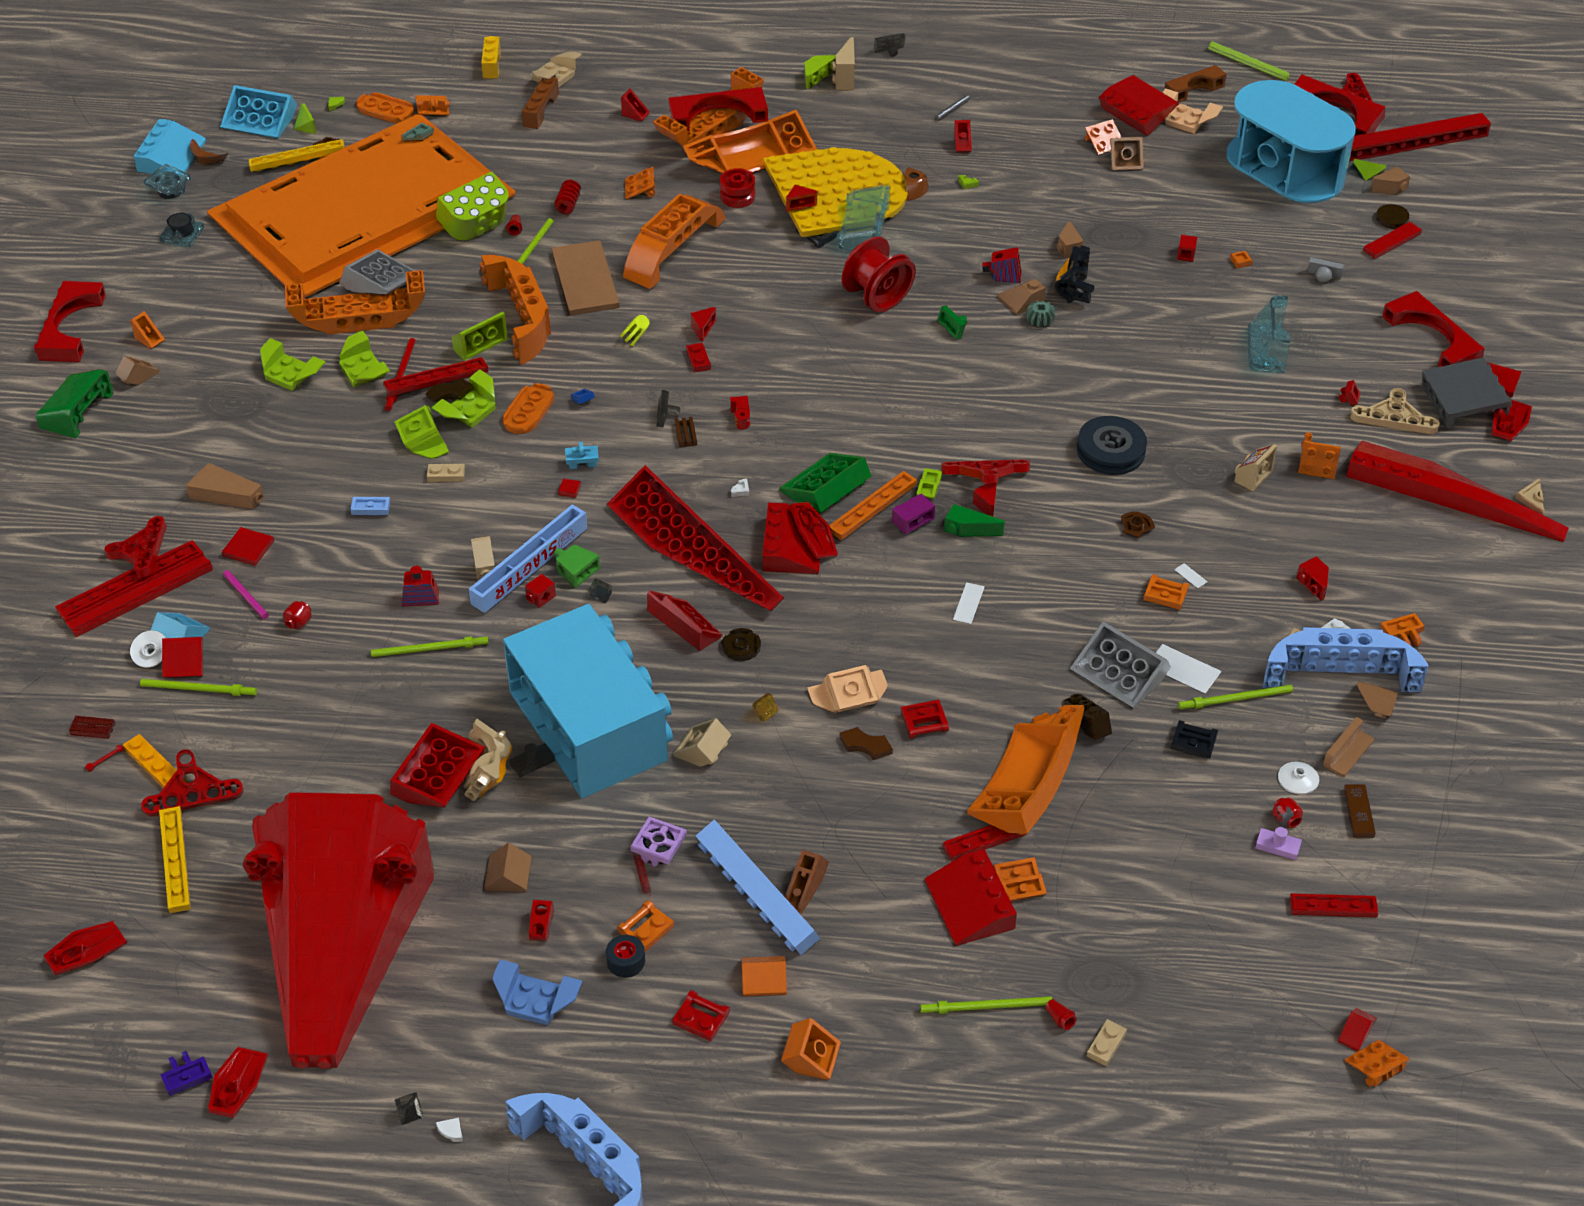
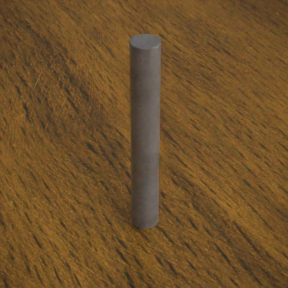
M965 95L935 115V119L937 121L941 120L969 101L970 97Z

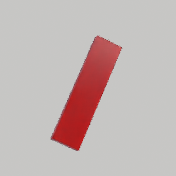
M1408 222L1365 245L1363 251L1376 259L1419 236L1422 229L1412 222Z
M990 825L944 841L942 847L952 862L964 854L981 849L986 850L1026 834L1008 833Z
M1290 893L1289 897L1291 915L1377 918L1379 914L1376 896Z

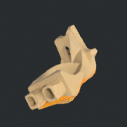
M478 719L474 721V729H471L468 733V738L484 746L485 750L482 753L483 755L473 764L464 783V788L467 789L464 795L472 801H475L477 797L480 799L489 789L502 781L506 773V762L513 749L511 743L506 738L505 731L496 732Z

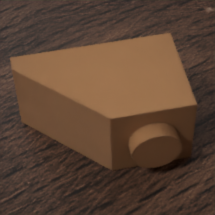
M1399 167L1392 168L1374 176L1370 190L1372 192L1396 195L1408 189L1410 176Z
M1067 222L1059 235L1057 250L1064 259L1070 257L1072 247L1084 246L1083 239L1071 222Z
M124 356L115 374L126 385H139L158 374L160 370L150 362Z

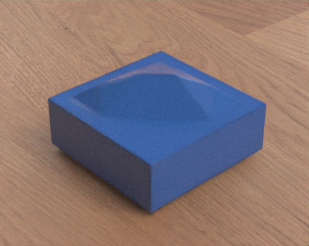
M582 389L570 395L572 401L578 404L595 398L594 393L588 389Z

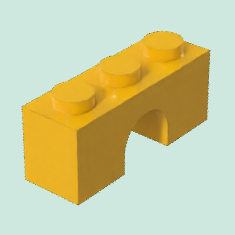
M484 37L481 62L483 79L499 77V61L501 58L500 37Z

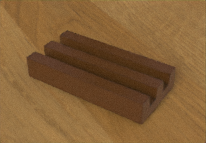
M684 417L681 421L675 418L679 447L697 445L693 417H689V420H686ZM681 425H683L686 442L682 440ZM687 425H690L691 435L693 440L691 442L689 439Z

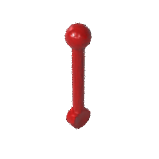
M117 745L115 750L94 763L86 764V770L88 772L93 771L94 767L117 752L121 753L124 747Z

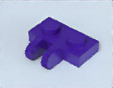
M187 1051L182 1052V1058L186 1064L177 1067L178 1064L173 1056L168 1058L172 1070L161 1074V1078L169 1097L213 1078L204 1056L191 1061Z

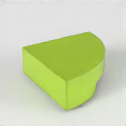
M329 97V111L336 110V107L340 105L343 106L345 104V97Z
M966 175L958 176V181L963 189L979 186V181L974 177L972 179L966 177Z

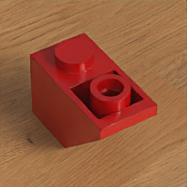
M1315 556L1299 565L1296 578L1321 601L1325 599L1329 567Z

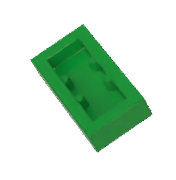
M947 305L941 306L937 321L955 339H962L967 324V317L965 315L957 316Z

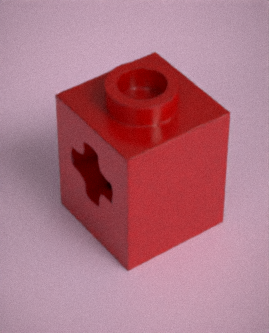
M1181 234L1177 260L1194 262L1198 237Z
M540 574L525 585L527 601L538 608L556 597L555 583L543 574Z

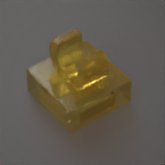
M766 693L752 705L754 712L758 714L761 721H766L779 711L770 693Z

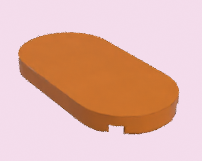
M372 92L371 95L363 94L357 99V109L360 113L388 122L399 123L415 114L413 105L410 102L385 94Z
M542 383L523 387L503 414L505 429L515 434H525L534 430L554 402L552 389Z

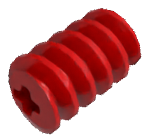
M568 179L562 183L554 202L556 210L561 214L568 215L573 212L581 190L578 182Z

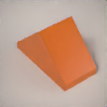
M145 311L130 320L134 338L148 348L152 349L165 340Z

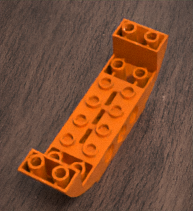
M740 67L731 73L730 90L762 87L764 79ZM730 108L710 109L698 114L691 121L690 131H687L686 126L665 114L654 120L653 124L659 133L684 146L709 135L714 136L731 132L743 124L747 115Z
M678 194L641 227V231L628 254L623 278L648 289L654 287L660 281L659 264L704 223L718 227L726 219L722 209L691 195Z
M481 255L480 269L484 274L481 276L483 286L486 285L488 291L502 288L510 291V298L512 302L515 301L514 305L516 312H519L520 321L524 322V326L513 328L514 335L511 336L512 343L515 346V349H513L514 358L519 360L520 365H523L540 353L547 342L548 335H551L549 308L530 267H525L520 262L504 256Z
M423 270L406 272L407 288H398L389 294L356 293L305 299L302 283L285 285L286 309L298 322L314 330L326 332V335L394 328L396 324L410 317L422 303L425 295Z

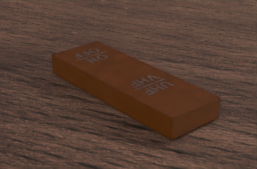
M1345 784L1344 793L1353 837L1374 838L1376 832L1366 785Z

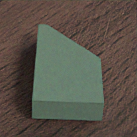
M420 123L402 134L401 137L403 141L423 140L433 134L434 129L424 123Z

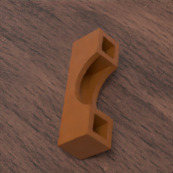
M1217 65L1167 81L1165 82V88L1178 92L1177 102L1181 103L1187 100L1188 92L1192 89L1202 88L1215 91L1225 87L1227 74Z
M558 78L541 79L522 110L523 127L539 129L544 120L547 102L554 103L559 95Z

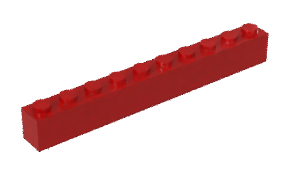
M1483 113L1356 135L1354 136L1349 162L1354 161V159L1362 160L1487 137L1491 122Z

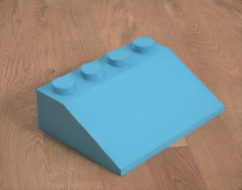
M234 85L220 128L279 139L292 120L297 103L291 95Z
M158 119L133 156L137 172L156 175L173 173L182 178L195 159L190 149L191 140L194 139L199 147L202 148L206 138L175 121Z

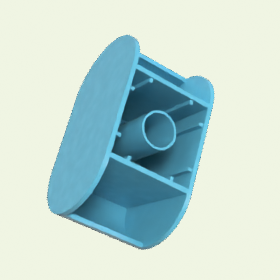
M1264 80L1254 82L1243 87L1237 93L1234 107L1240 115L1237 137L1229 143L1226 153L1227 159L1233 167L1286 198L1297 202H1322L1335 197L1342 191L1345 185L1356 130L1354 121L1347 113L1314 96L1312 93L1284 81Z

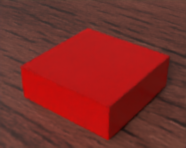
M563 478L558 490L559 496L577 498L581 481Z

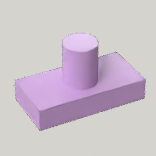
M1284 827L1276 828L1275 832L1261 828L1255 849L1296 860L1302 839L1288 836V831Z

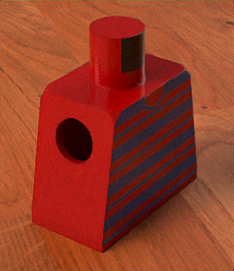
M1015 247L993 252L991 262H982L983 272H992L994 281L1021 283L1022 270L1019 248Z
M413 566L410 571L404 572L402 607L439 605V588L432 571L422 570L420 566Z

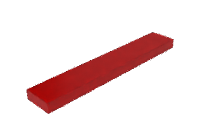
M479 357L383 381V386L388 395L393 396L434 386L437 383L442 384L470 377L478 370L487 373L488 366L483 358Z

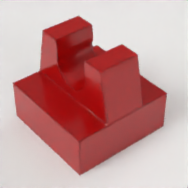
M1354 380L1347 381L1346 387L1340 389L1342 394L1339 395L1341 403L1349 402L1351 406L1357 405L1360 391Z

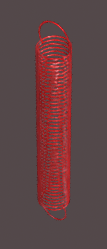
M633 854L637 872H640L638 876L641 887H644L642 891L646 892L648 889V893H651L641 855L637 854L635 856Z

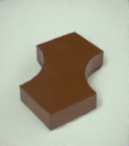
M858 727L839 733V737L848 752L861 751L870 755L873 760L893 754V749L885 735L871 736L862 732Z

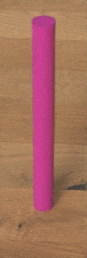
M229 570L224 571L223 576L262 619H267L269 614Z

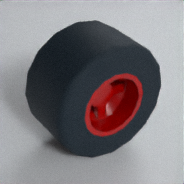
M620 935L608 943L606 960L607 967L611 973L623 978L633 977L640 973L646 962L644 945L640 939L631 935Z

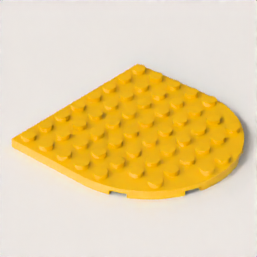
M831 147L829 149H816L814 151H802L800 153L763 158V165L785 207L786 196L794 185L814 189L818 192L817 206L789 212L801 237L820 235L837 230L846 231L880 224L882 220L897 215L907 201L908 192H906L907 187L904 174L893 163L870 151Z

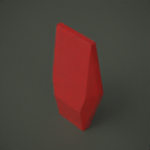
M1511 399L1512 407H1510L1508 415L1505 414L1502 408L1496 409L1493 413L1491 435L1512 441L1528 426L1532 406Z
M809 502L792 503L789 507L797 530L815 559L837 557L838 553L829 524Z
M110 921L73 931L44 954V960L56 976L92 964L126 945L127 941L115 923Z
M237 1047L214 1075L208 1106L209 1113L230 1118L235 1117L257 1088L268 1053Z

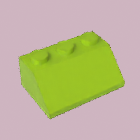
M501 312L452 337L453 350L466 361L508 340L505 313Z

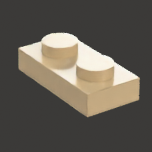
M428 464L427 482H464L465 464Z
M1107 1019L1087 1051V1057L1107 1066L1124 1039L1127 1029Z

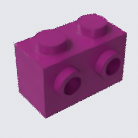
M922 493L892 509V523L905 535L935 519V505Z

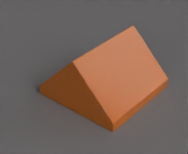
M785 956L742 958L743 997L787 995Z

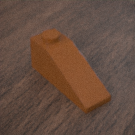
M805 850L801 851L785 898L800 915L820 886L829 861L821 855Z

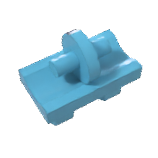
M579 441V447L565 448L566 465L569 464L570 469L578 468L579 463H586L588 467H596V463L599 462L598 446H583V441Z

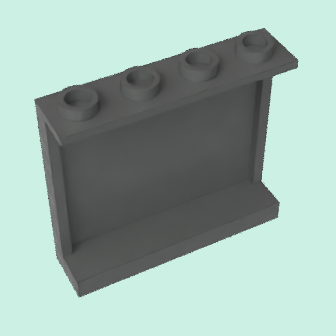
M1484 358L1422 371L1421 384L1447 428L1454 427L1455 418L1500 408L1508 415L1510 407H1512L1511 398L1506 395L1504 387L1498 382L1497 375L1493 374L1490 364H1487Z

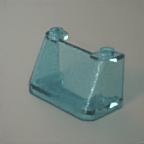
M880 185L851 190L850 193H847L846 203L848 204L841 232L837 234L839 249L853 251L854 248L866 240L877 236L881 237L885 214L890 206L891 186Z
M1277 295L1272 297L1249 323L1247 331L1249 367L1254 371L1285 372L1290 346V334L1283 330V321L1288 305V296Z

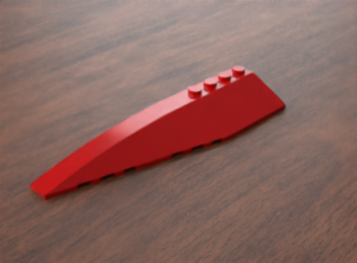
M1361 441L1349 463L1346 476L1348 478L1561 542L1565 541L1569 529L1567 526L1427 459Z
M646 465L607 503L653 550L769 611H772L784 599L771 584Z

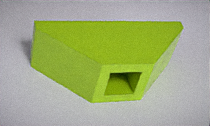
M836 55L813 56L804 62V78L807 89L834 72L833 61H836Z

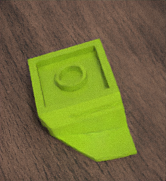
M363 330L347 337L339 356V365L353 388L385 377L386 373L390 372L384 362L379 363L371 351L369 339Z
M271 338L260 349L265 380L291 391H294L308 377L315 375L326 363V361L314 356L307 363L285 354L283 343Z
M478 370L469 378V382L473 385L474 389L461 400L456 399L450 404L441 399L431 408L443 417L456 419L471 428L477 425L496 409L493 378L481 370Z
M425 405L394 421L405 447L412 453L430 459H435L449 453L446 443L435 425L429 406Z

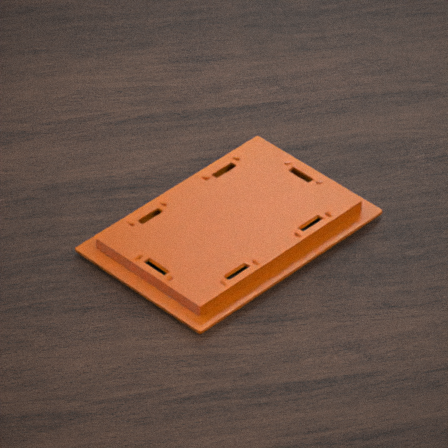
M416 114L339 151L209 209L207 214L284 286L292 283H302L306 298L340 281L345 266L377 249L392 256L445 230L436 219L437 203L428 207L426 205L437 201L438 197L491 171L424 116ZM420 123H424L434 129V133L423 140L403 141L401 137L402 134ZM436 148L439 149L443 154H445V155H446L448 158H450L451 160L448 161L447 159H445L441 154H439V153H438L436 150H434V149H436ZM497 177L507 188L508 199L515 196L516 191ZM270 227L282 239L278 241L266 228ZM359 237H362V239H360V240H358V241H356V242H353V243H351V244H349V245H347V246H345V247L339 249V247H341V246H343V245H345V244H347V243H349V242H351V241H353V240H355V239H357V238H359Z

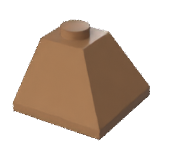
M1143 137L1110 138L1112 171L1144 169Z
M1033 279L997 294V298L1016 315L1026 312L1031 302L1035 303L1036 300L1039 302L1045 300L1046 288L1038 280Z
M1359 681L1357 686L1370 710L1375 712L1374 715L1385 719L1387 716H1392L1399 692Z

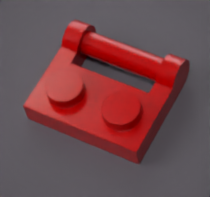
M940 700L901 707V714L910 739L916 738V735L949 731L948 721ZM938 720H939V723H936V724H931V725H926V726H921V727H914V725H917V724L928 723V722H933V721H938Z
M690 990L672 1022L673 1025L712 1042L727 1019L731 1008L726 1005L716 1004L699 996L697 992ZM695 1003L717 1013L718 1016L713 1017L692 1006Z

